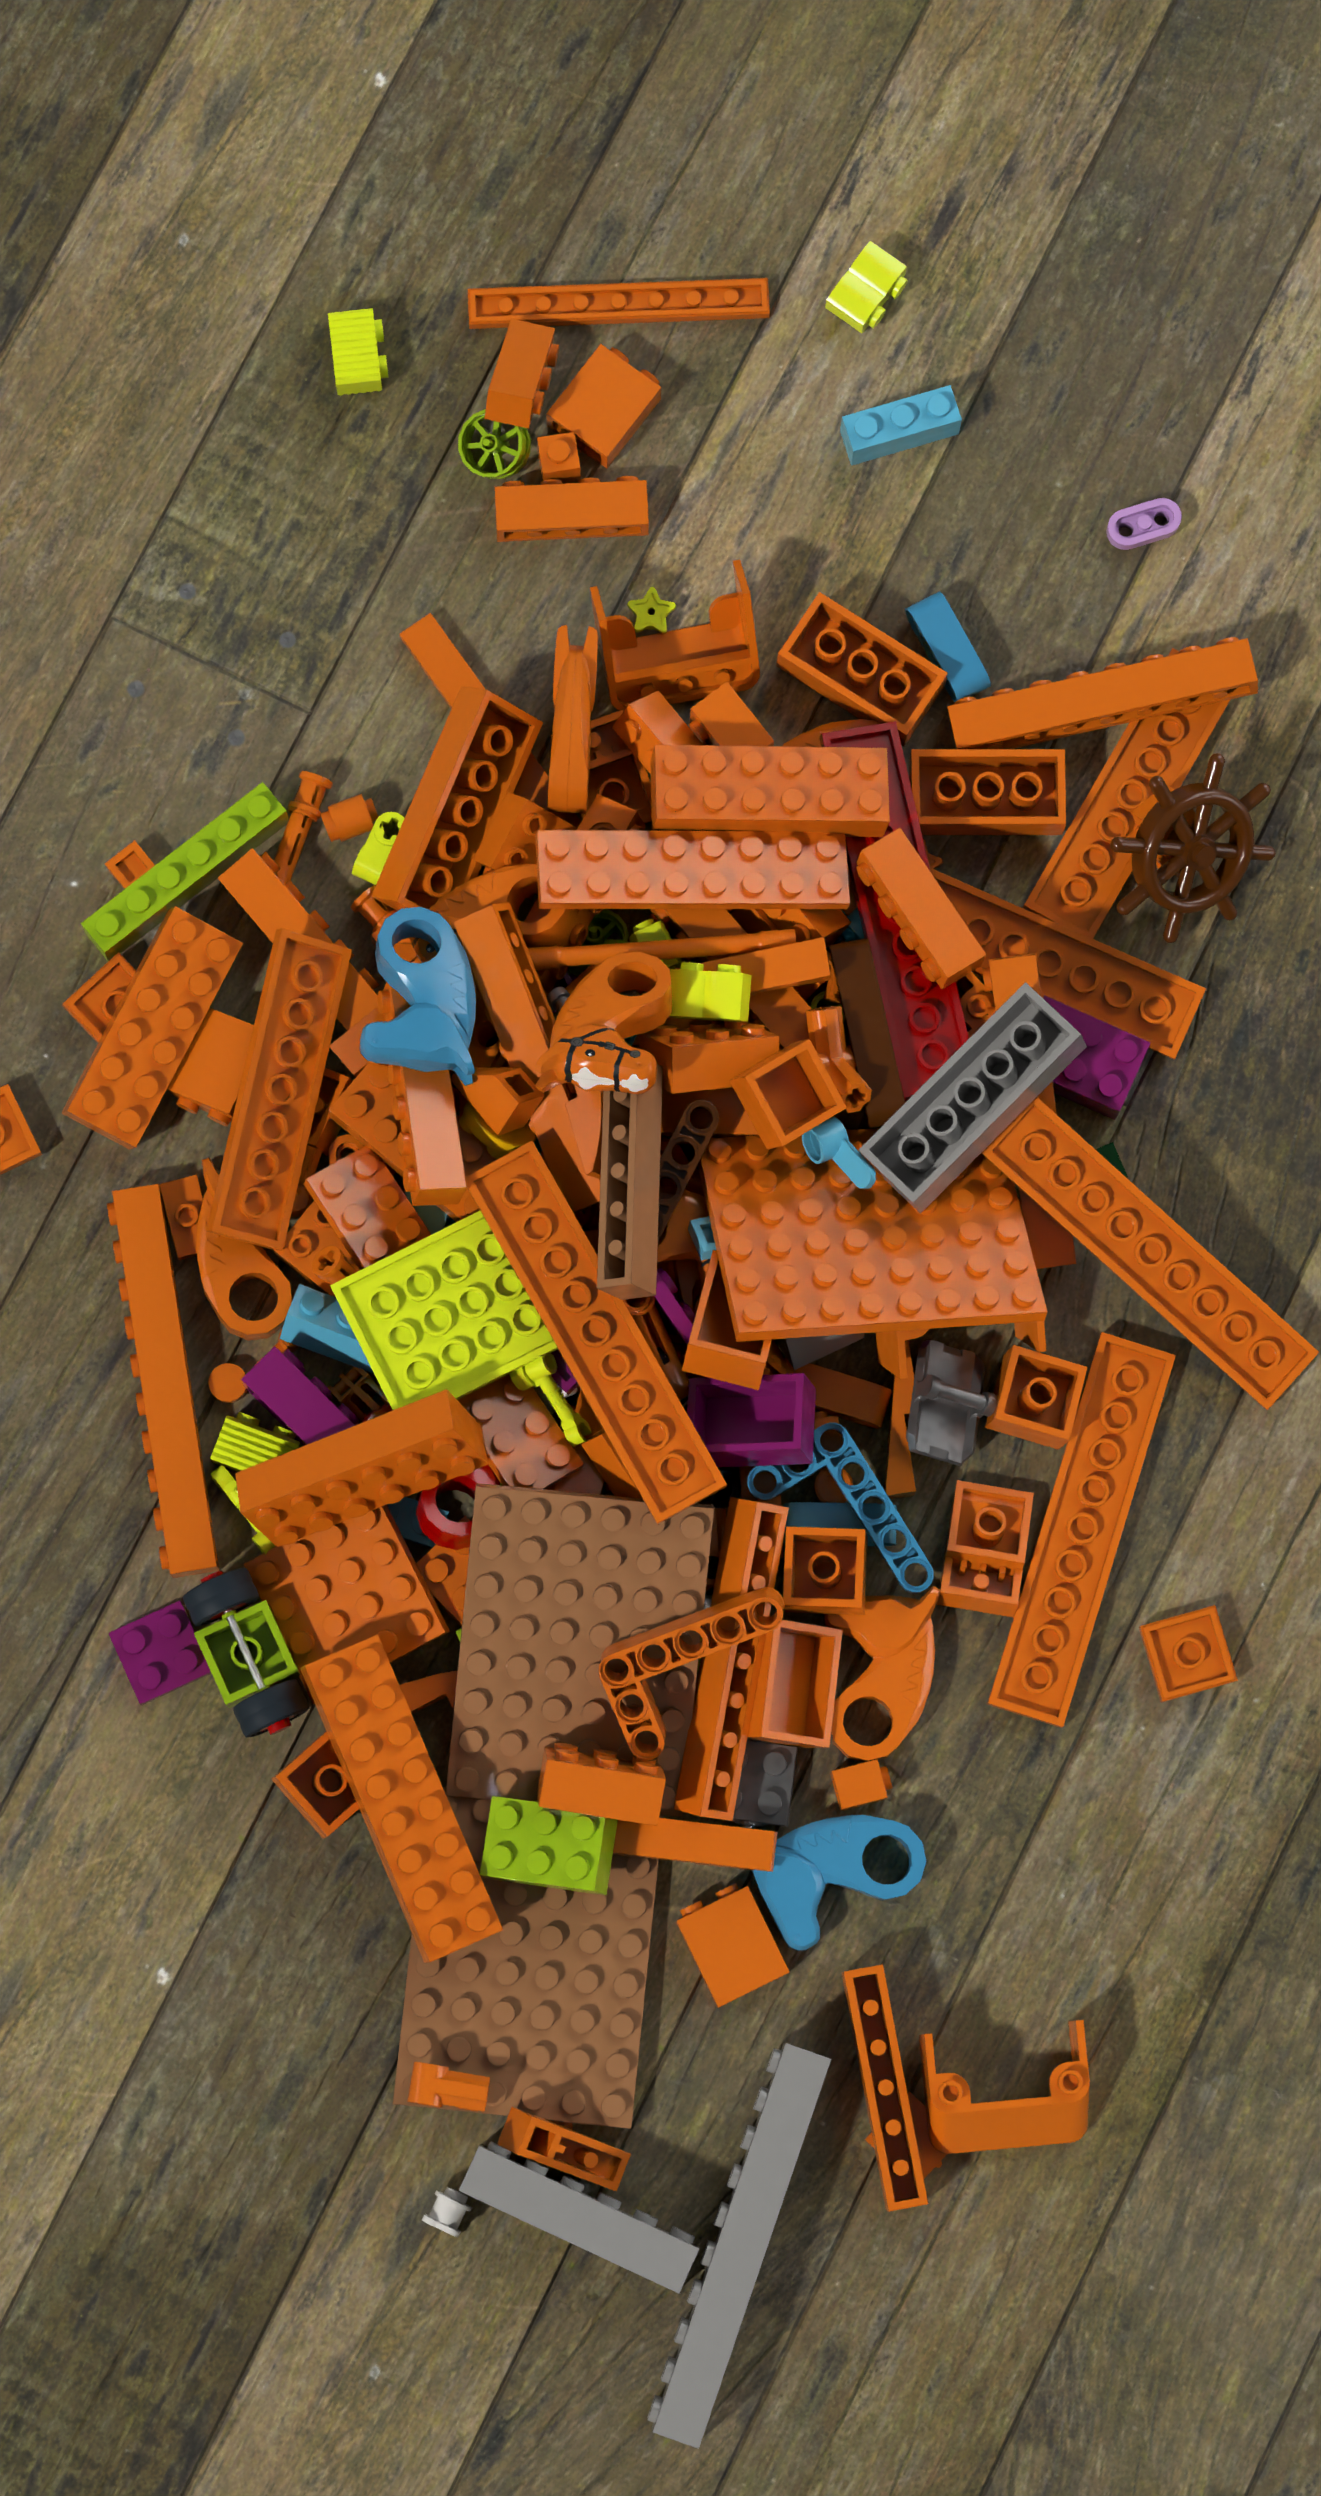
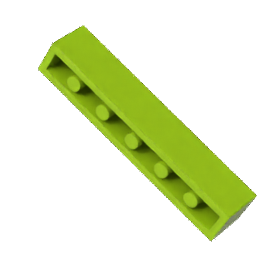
M263 782L84 920L81 925L85 934L107 961L112 959L118 952L121 954L161 923L169 909L174 906L180 908L215 881L250 849H256L284 827L289 820L286 809Z

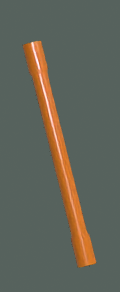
M795 929L760 931L755 934L571 947H529L528 951L536 970H550L565 966L601 964L616 954L628 952H642L658 957L660 960L745 954L796 943Z

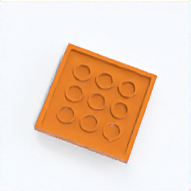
M387 1505L371 1510L364 1516L351 1518L333 1525L326 1531H318L300 1538L293 1544L280 1547L275 1546L266 1555L263 1553L244 1564L252 1577L261 1601L266 1600L273 1612L301 1674L299 1677L313 1704L315 1703L300 1670L304 1665L377 1634L391 1664L450 1632Z

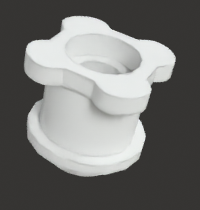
M446 2187L444 2193L436 2190L435 2195L438 2197L429 2215H424L422 2221L454 2237H459L461 2231L458 2227L466 2210L471 2211L472 2207L465 2204L468 2196L450 2187Z

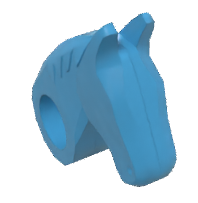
M423 907L402 908L384 920L377 936L375 957L379 974L408 1002L410 1007L390 1021H376L366 1024L361 1033L360 1052L367 1061L403 1066L422 1072L453 1070L465 1086L473 1084L472 1074L475 1073V1069L468 1050L476 1019V993L467 953L450 924L439 913ZM409 937L421 938L428 941L435 948L437 955L424 963H410L403 960L395 952L393 946L402 939Z
M847 1815L815 1821L790 1831L776 1842L773 1872L752 1870L759 1893L784 1942L791 1949L804 1951L817 1944L820 1939V1926L816 1915L818 1904L827 1883L849 1888L882 1901L902 1897L921 1881L926 1865V1857L922 1841L909 1826L893 1820L868 1815ZM891 1837L898 1840L905 1847L909 1857V1866L906 1874L899 1882L881 1884L873 1881L866 1874L862 1855L866 1845L872 1839Z

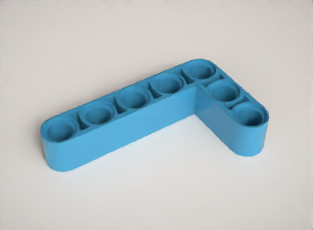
M829 1422L814 1430L813 1464H810L804 1472H793L788 1465L756 1466L750 1471L747 1480L749 1492L756 1499L768 1501L826 1466L901 1587L908 1592L919 1593L931 1585L934 1579V1571L930 1562L850 1434L842 1425ZM835 1430L841 1434L843 1445L839 1450L829 1452L822 1447L820 1438L825 1431ZM855 1463L863 1469L864 1478L861 1483L849 1485L843 1481L841 1471L845 1465ZM769 1472L773 1474L776 1479V1487L772 1492L764 1494L755 1489L753 1480L758 1473ZM877 1497L883 1501L885 1511L880 1518L871 1519L863 1513L862 1504L867 1498ZM897 1530L904 1535L906 1544L902 1551L893 1553L885 1548L883 1538L888 1531ZM911 1564L923 1566L927 1573L925 1582L920 1586H912L905 1580V1569Z

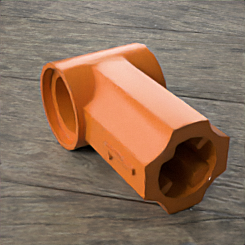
M414 2062L407 2102L443 2108V2105L460 2109L485 2112L490 2077L450 2071L449 2067Z

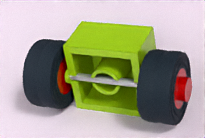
M239 1568L223 1573L221 1570L201 1579L202 1584L188 1591L183 1596V1600L196 1626L218 1621L194 1632V1635L228 1708L233 1707L236 1719L240 1723V1728L246 1738L268 1731L270 1735L289 1728L292 1726L290 1721L303 1715L310 1708L299 1682L295 1679L301 1674L268 1602L264 1600L242 1610L259 1598V1593L247 1568Z

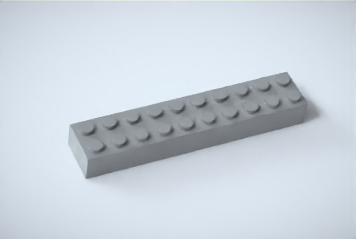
M783 2043L781 2050L773 2048L766 2068L767 2072L773 2073L768 2088L760 2086L753 2106V2110L759 2111L755 2127L747 2125L740 2144V2148L746 2150L742 2165L734 2163L727 2182V2187L733 2188L729 2203L721 2201L713 2223L715 2226L720 2227L716 2241H707L700 2261L702 2265L707 2266L702 2281L694 2279L687 2302L693 2305L689 2319L681 2317L674 2337V2342L680 2344L676 2358L668 2356L660 2378L662 2382L667 2383L663 2396H654L647 2416V2421L653 2422V2433L698 2449L700 2447L831 2062L830 2058L788 2043Z

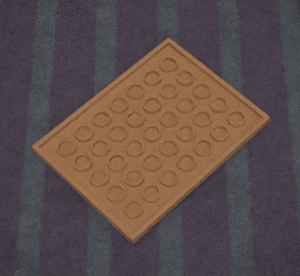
M476 1483L446 1796L490 1800L492 1796L538 1802L537 1788L544 1748H554V1743L556 1742L575 1745L578 1747L577 1752L593 1754L594 1749L609 1750L617 1753V1759L632 1761L634 1755L629 1749L599 1677L598 1670L601 1656L604 1650L611 1644L704 1609L714 1505L694 1504L657 1525L642 1498ZM689 1630L682 1633L681 1638L685 1643L695 1645L700 1642L701 1635L696 1631ZM649 1645L644 1649L646 1655L653 1659H658L665 1655V1651L659 1645ZM612 1659L607 1663L609 1669L616 1673H621L628 1669L627 1664L621 1659ZM698 1659L646 1679L666 1727L663 1751L655 1758L656 1765L662 1766L666 1777L660 1815L682 1817V1811L674 1810L688 1729L693 1715ZM627 1695L622 1699V1702L628 1708L635 1709L643 1705V1701L636 1695ZM642 1731L637 1735L638 1739L644 1744H653L658 1740L656 1734L651 1731Z
M447 1796L480 1874L491 1800ZM613 1854L607 1895L492 1880L481 1876L503 1928L502 1931L429 1963H424L415 1939L411 1934L393 2104L508 2116L511 2107H515L549 2121L631 2129L659 1859ZM414 2062L449 2067L450 2071L490 2077L485 2112L460 2109L443 2105V2108L407 2102Z

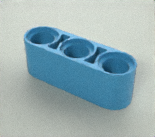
M940 591L905 609L907 619L930 662L948 673L945 688L954 703L961 698L971 697L991 687L989 676L948 601Z

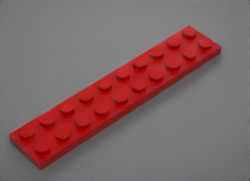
M896 721L821 733L819 738L821 747L887 748L890 822L884 837L901 828L930 871ZM846 837L848 868L864 938L868 937L899 1078L906 1102L969 1039L956 982L942 990L936 981L931 982L927 978L921 967V958L915 949L910 950L901 939L899 933L901 928L893 917L888 918L883 913L878 903V898L880 897L872 885L866 886L858 875V865L856 862L861 850L883 837Z

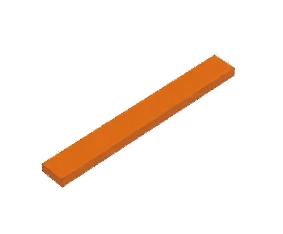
M768 278L468 289L469 329L508 328L511 319L543 326L762 319L769 318Z
M431 613L399 634L403 643L451 709L461 686L485 689ZM532 753L528 757L513 793L532 801L548 811L549 776ZM549 811L577 828L581 824L580 819L575 813Z

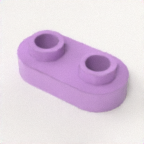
M1157 498L1115 512L1109 519L1106 530L1108 540L1118 549L1129 550L1169 538L1179 528L1182 518L1181 510L1174 501L1167 498ZM1164 516L1168 523L1160 526L1155 522L1154 518ZM1128 527L1132 531V535L1128 537L1122 536L1119 533V528Z

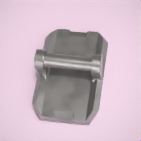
M935 1340L923 1341L918 1349V1356L916 1358L908 1429L906 1431L909 1451L958 1466L962 1465L975 1453L979 1419L984 1415L991 1416L997 1406V1396L990 1392H983L986 1371L984 1363L976 1353L949 1347Z

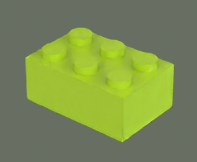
M492 1796L480 1876L492 1880L607 1895L618 1820L539 1807L538 1802Z

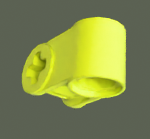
M391 811L385 812L377 818L366 843L362 846L355 860L352 875L374 885L377 884L397 835H392L390 840L387 839L384 830H392L395 825L400 830L404 821L402 815Z

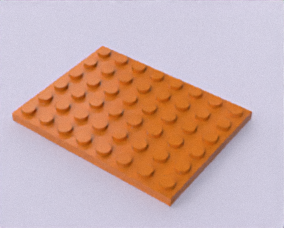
M880 1128L846 1131L849 1141L859 1150ZM758 1135L712 1138L698 1164L736 1342L1045 1321L1048 1311L1014 1182L981 1153L921 1214L876 1170L874 1185L869 1189L858 1188L833 1159L815 1164L808 1157L804 1149L802 1135L782 1147L766 1149Z

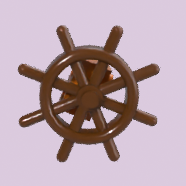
M1215 753L1210 757L1203 783L1188 784L1174 790L1166 785L1162 777L1153 776L1149 781L1153 794L1131 812L1138 825L1135 829L1136 837H1115L1110 843L1111 849L1114 852L1132 853V869L1138 885L1117 904V912L1120 915H1128L1147 898L1162 908L1169 910L1163 932V939L1167 943L1177 941L1184 914L1200 912L1217 905L1226 920H1234L1237 917V909L1229 894L1243 878L1250 860L1270 861L1276 854L1272 846L1254 845V827L1249 814L1253 808L1269 796L1271 792L1270 786L1267 783H1259L1240 800L1218 787L1225 763L1223 755ZM1213 805L1220 806L1224 814L1208 826ZM1229 830V843L1214 842ZM1215 858H1223L1215 871L1212 866ZM1197 870L1203 883L1191 889ZM1174 875L1177 876L1178 880L1175 891L1165 890L1162 885Z

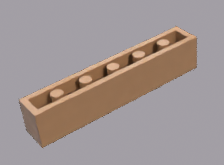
M658 1064L656 1082L649 1091L643 1094L603 1091L597 1289L621 1300L656 1296L663 1067Z

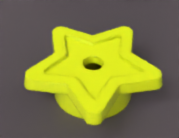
M654 587L649 588L643 599L630 600L627 603V607L636 615L635 632L638 633L648 629L657 630L665 634L667 632L666 617L676 609V604L661 600ZM654 609L655 613L653 615L648 614V610Z

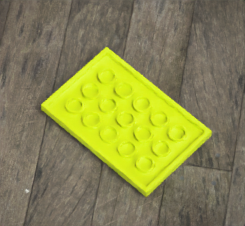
M481 1211L330 1285L392 1410L446 1389L458 1400L531 1363L537 1358L558 1349Z

